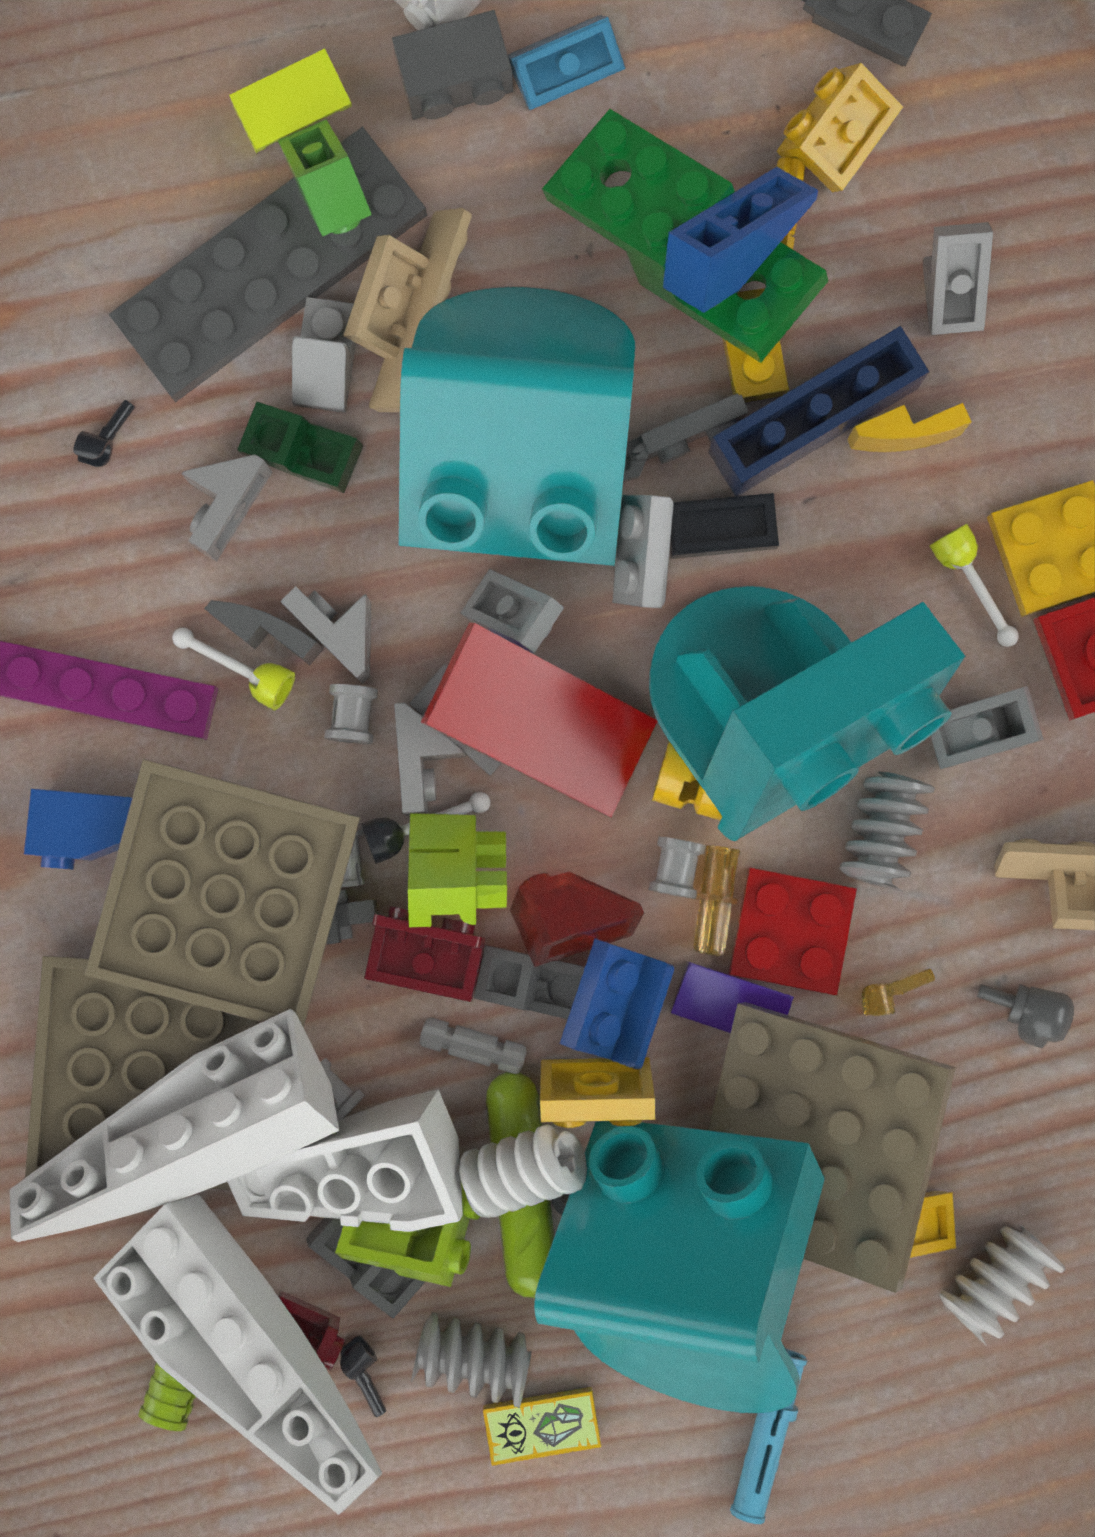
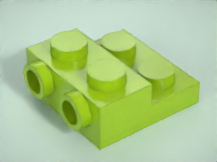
M461 1182L463 1216L460 1221L411 1232L391 1230L390 1224L362 1221L359 1227L343 1226L335 1253L342 1259L394 1270L399 1276L451 1287L454 1274H464L470 1260L471 1244L470 1241L464 1240L469 1220H478L480 1216L473 1211L468 1203Z

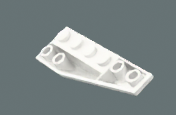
M289 1009L194 1054L10 1189L11 1238L17 1242L92 1226L152 1209L245 1175L338 1132L339 1126L332 1085L297 1014L292 1009Z
M199 1194L164 1204L93 1278L162 1369L338 1515L345 1511L382 1475L356 1420L304 1333L264 1276Z

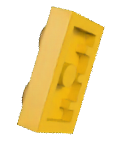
M862 63L841 69L834 67L818 81L814 88V93L817 96L807 109L798 112L786 125L783 131L786 138L776 151L781 157H797L832 193L844 190L903 108Z

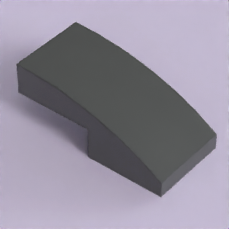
M213 600L204 608L254 649L260 645L269 633L309 666L323 650L315 640L301 630L266 612L240 604Z
M485 945L474 999L568 1019L585 966Z
M323 1218L306 1238L308 1247L347 1276L356 1291L394 1319L426 1281L399 1276L391 1269L342 1259L335 1253L343 1228L341 1221L335 1218Z

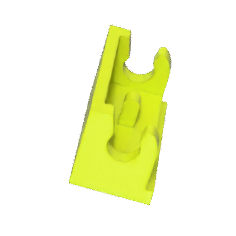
M325 48L229 95L233 108L256 153L266 149L267 146L338 111L341 112L352 107V103Z

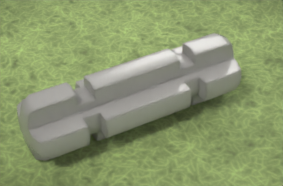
M428 1018L424 1023L420 1035V1044L423 1047L439 1052L444 1048L449 1050V1055L489 1067L491 1063L498 1065L499 1070L512 1074H518L522 1070L527 1053L526 1047L522 1044L506 1040L504 1044L498 1042V1037L459 1025L454 1029L448 1027L449 1022L435 1018Z

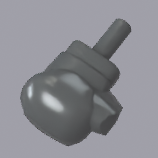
M981 984L977 995L978 998L1010 1008L1008 1021L1018 1024V1035L1021 1040L1035 1047L1043 1048L1048 1041L1059 1042L1064 1040L1073 1022L1074 1004L1072 999L1064 993L1032 986L1029 988L1019 984L1016 995H1012Z

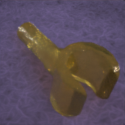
M929 968L900 981L896 980L891 983H877L865 986L861 993L864 1014L881 1016L896 1013L894 995L904 994L935 981L933 971Z

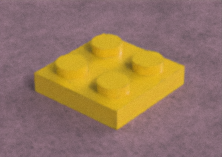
M1093 480L993 512L987 517L1021 617L1095 594V484Z
M645 1057L643 1066L639 1070L606 1058L541 1060V1122H553L558 1127L574 1128L584 1125L586 1121H609L616 1126H635L643 1120H655V1094L650 1057Z

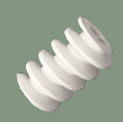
M546 1124L538 1127L535 1133L528 1130L518 1134L517 1138L510 1136L500 1140L499 1144L492 1142L482 1146L480 1150L474 1148L464 1152L460 1159L459 1171L471 1208L480 1217L490 1218L500 1216L508 1211H517L526 1207V1205H536L545 1199H555L564 1193L571 1194L581 1190L586 1181L587 1167L581 1142L574 1134L568 1131L559 1133L555 1127Z
M1020 1225L1022 1232L1007 1226L1001 1228L1000 1233L1007 1245L1006 1249L991 1242L985 1245V1249L992 1261L990 1265L975 1258L970 1261V1265L977 1277L975 1281L959 1274L955 1277V1281L962 1293L960 1297L944 1290L939 1294L943 1304L985 1345L986 1343L981 1335L983 1332L997 1338H1002L1004 1335L997 1320L999 1315L1013 1322H1017L1020 1318L1012 1303L1014 1299L1029 1306L1033 1305L1035 1300L1027 1287L1029 1283L1043 1289L1049 1288L1050 1284L1042 1270L1045 1266L1060 1273H1063L1065 1270L1064 1265L1022 1225Z

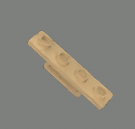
M464 208L434 212L420 253L390 235L376 237L343 336L384 358L369 403V407L378 412H400V384L404 348H412L416 329L422 317L431 308L445 301L450 293V280L458 256L466 245L467 229L472 214Z
M1020 839L1004 843L994 865L996 877L1048 880L1053 928L1095 930V844L1086 841L1073 842L1068 845L1043 844L1034 839Z

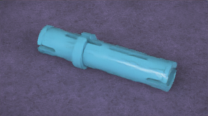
M786 1349L801 1380L807 1359L798 1352ZM795 1400L781 1410L757 1413L735 1499L730 1508L731 1514L742 1521L752 1524H763L765 1522V1513L778 1470L789 1422L796 1421L798 1407L794 1404Z

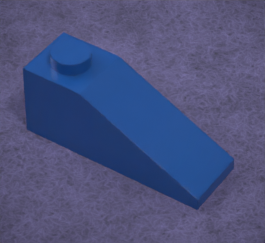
M775 167L670 231L663 288L705 313L742 288L817 200L818 190L786 171Z
M31 789L24 854L42 856L40 867L74 870L75 859L93 861L118 851L132 797Z

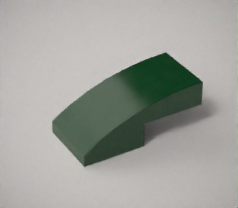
M256 401L237 451L245 456L257 455L273 468L326 488L345 493L363 444L355 437L311 424L301 415Z

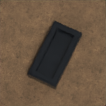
M774 493L673 502L670 539L671 559L773 550L779 547Z

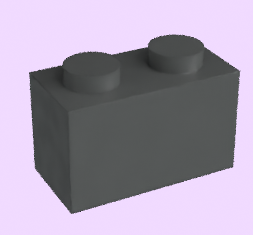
M495 10L392 37L395 57L412 119L425 117L426 119L442 118L449 115L454 108L471 103L490 105L501 100L505 94L513 92L512 69Z

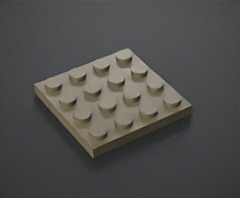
M143 759L84 976L264 1022L292 1009L297 1014L304 1028L361 817Z
M43 956L25 1177L47 1163L194 1054L259 1024L260 1021L84 976L89 958ZM228 1182L209 1188L231 1190Z
M738 1003L708 1131L809 1143L825 1180L803 1259L896 1293L903 1288L956 1067L751 1003Z

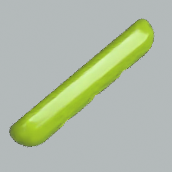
M505 1072L499 1074L491 1081L486 1091L490 1143L499 1144L500 1140L510 1136L517 1138L518 1134L528 1130L535 1133L536 1129L542 1126L539 1095L536 1085L532 1080L520 1072L518 1074ZM546 1199L536 1205H526V1207L517 1211H508L499 1216L506 1280L515 1293L526 1298H535L537 1285L555 1237L551 1201Z

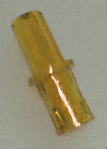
M706 845L701 891L697 893L696 900H699L693 948L698 953L720 956L725 952L731 905H737L738 899L733 898L738 857L740 856V850L730 848L728 850L729 847Z

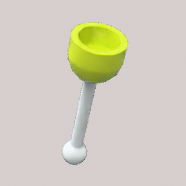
M964 524L929 545L935 557L944 567L963 570L998 629V642L1005 647L1015 645L1019 639L1017 629L1007 625L972 565L977 555L978 545L968 524Z
M178 628L173 633L172 640L178 648L186 649L190 647L248 678L250 692L259 703L275 711L287 699L295 681V673L291 670L273 663L261 664L256 669H252L195 639L192 631L188 628Z

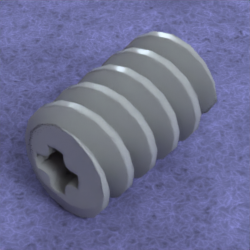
M879 771L878 773L882 775L881 777H869L863 782L864 788L875 795L876 798L860 799L857 807L867 814L870 819L854 820L851 828L864 837V840L848 841L845 846L848 852L858 858V861L842 862L839 869L853 879L903 892L892 884L893 878L910 877L911 871L898 863L899 857H910L917 854V850L904 842L905 836L922 835L923 829L910 821V816L928 814L929 808L916 800V795L934 793L935 787L917 779Z
M432 1312L422 1329L411 1382L421 1368L424 1369L426 1386L433 1388L443 1373L446 1374L448 1392L455 1393L465 1378L468 1379L470 1397L473 1398L478 1396L485 1383L490 1384L491 1399L495 1403L499 1402L506 1389L509 1388L512 1389L514 1407L520 1408L532 1350L527 1351L525 1335L521 1332L516 1334L509 1347L505 1346L503 1329L499 1327L494 1330L487 1342L483 1341L481 1323L477 1322L473 1324L467 1336L464 1337L461 1334L460 1320L455 1317L451 1320L446 1330L442 1332L439 1327L438 1314Z

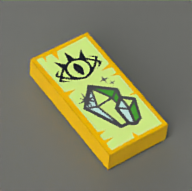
M592 1387L522 1398L520 1408L514 1407L513 1400L483 1405L492 1466L601 1447Z

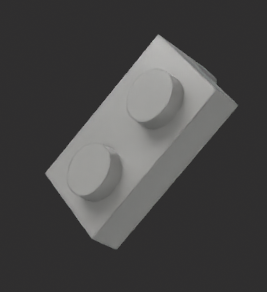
M622 494L612 603L649 608H662L664 605L674 505L671 497Z

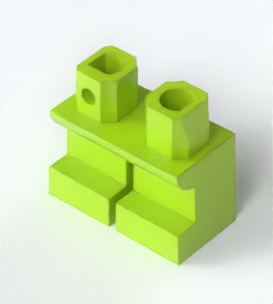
M410 813L408 862L409 927H431L432 915L459 914L461 920L465 923L476 925V909L507 908V871H476V868H506V831H476V815Z

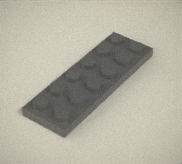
M363 126L341 142L350 159L372 214L361 219L357 227L342 234L330 233L322 237L293 177L109 314L175 403L304 308L306 297L317 298L370 258L377 236L390 235L397 239L427 216L426 207Z

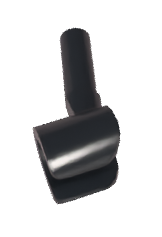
M124 400L107 424L103 426L99 435L86 431H81L78 434L73 452L78 455L77 459L79 462L94 467L107 465L112 454V441L135 409L133 404Z
M358 1335L342 1348L340 1366L343 1373L349 1379L355 1380L357 1386L360 1387L374 1417H379L387 1410L374 1386L371 1376L366 1371L377 1361V1356L369 1343L362 1336Z

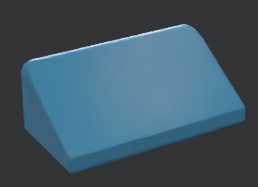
M603 15L595 16L508 54L512 74L529 110L626 69L609 18Z

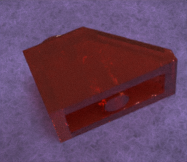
M570 871L555 876H550L549 873H540L526 879L518 887L510 908L511 915L534 967L590 950L594 939L612 943L631 937L644 915L640 903Z

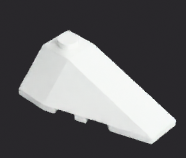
M439 1089L391 1100L338 1120V1132L245 1175L227 1181L242 1216L305 1222L309 1216L340 1219L342 1226L359 1227L362 1221L390 1224L391 1230L404 1232L458 1222L463 1216L461 1176L459 1171V1138Z

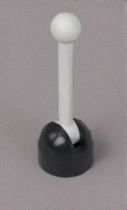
M476 792L470 797L469 801L435 814L463 815L471 811L484 813L490 807V798L483 792ZM387 817L375 818L361 823L375 864L389 860L398 854L403 846L405 836L409 835L410 823L401 826L396 821Z

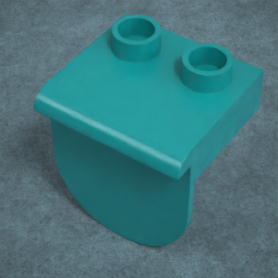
M499 287L471 291L449 298L431 308L422 317L417 326L412 348H404L402 359L398 546L615 566L635 360V339L626 323L607 308L585 298L560 291L530 287Z
M733 587L709 593L693 601L669 622L657 642L651 660L649 692L654 714L662 731L721 813L722 818L717 828L729 840L737 841L795 805L801 811H805L824 802L846 786L857 775L860 766L890 749L894 755L902 754L935 733L952 715V712L939 696L966 656L924 602L919 603L851 642L837 623L826 613L800 597L766 587Z
M595 1121L584 1152L587 1167L586 1181L581 1190L571 1193L568 1197L537 1285L534 1303L537 1323L574 1330L586 1348L612 1369L643 1386L685 1402L739 1413H766L789 1406L796 1398L800 1379L797 1369L781 1339L825 1180L809 1143L644 1122L635 1126H616L609 1121Z

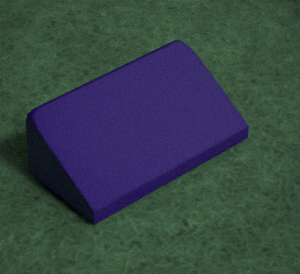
M687 961L671 1013L731 1033L738 1003L747 1002L788 1015L794 997Z

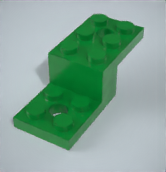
M610 108L542 188L547 201L625 250L640 285L760 363L829 282L827 271L780 242L746 282L758 281L766 285L763 293L757 298L742 299L738 296L739 291L703 313L664 289L663 282L669 232L734 193V187L730 181ZM619 171L631 173L629 180L624 185L611 188L605 186L606 180L612 174Z

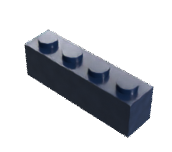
M899 326L713 436L708 453L735 497L739 496L918 390L930 371L903 328Z

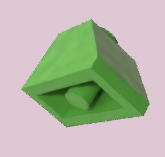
M327 119L278 140L322 237L330 233L342 234L357 227L361 219L372 215L350 159Z

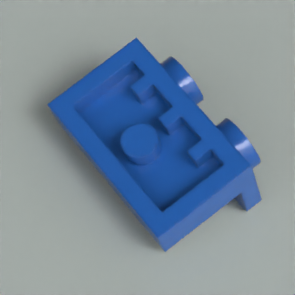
M594 939L559 1044L573 1050L613 1060L633 1069H641L674 973V966Z

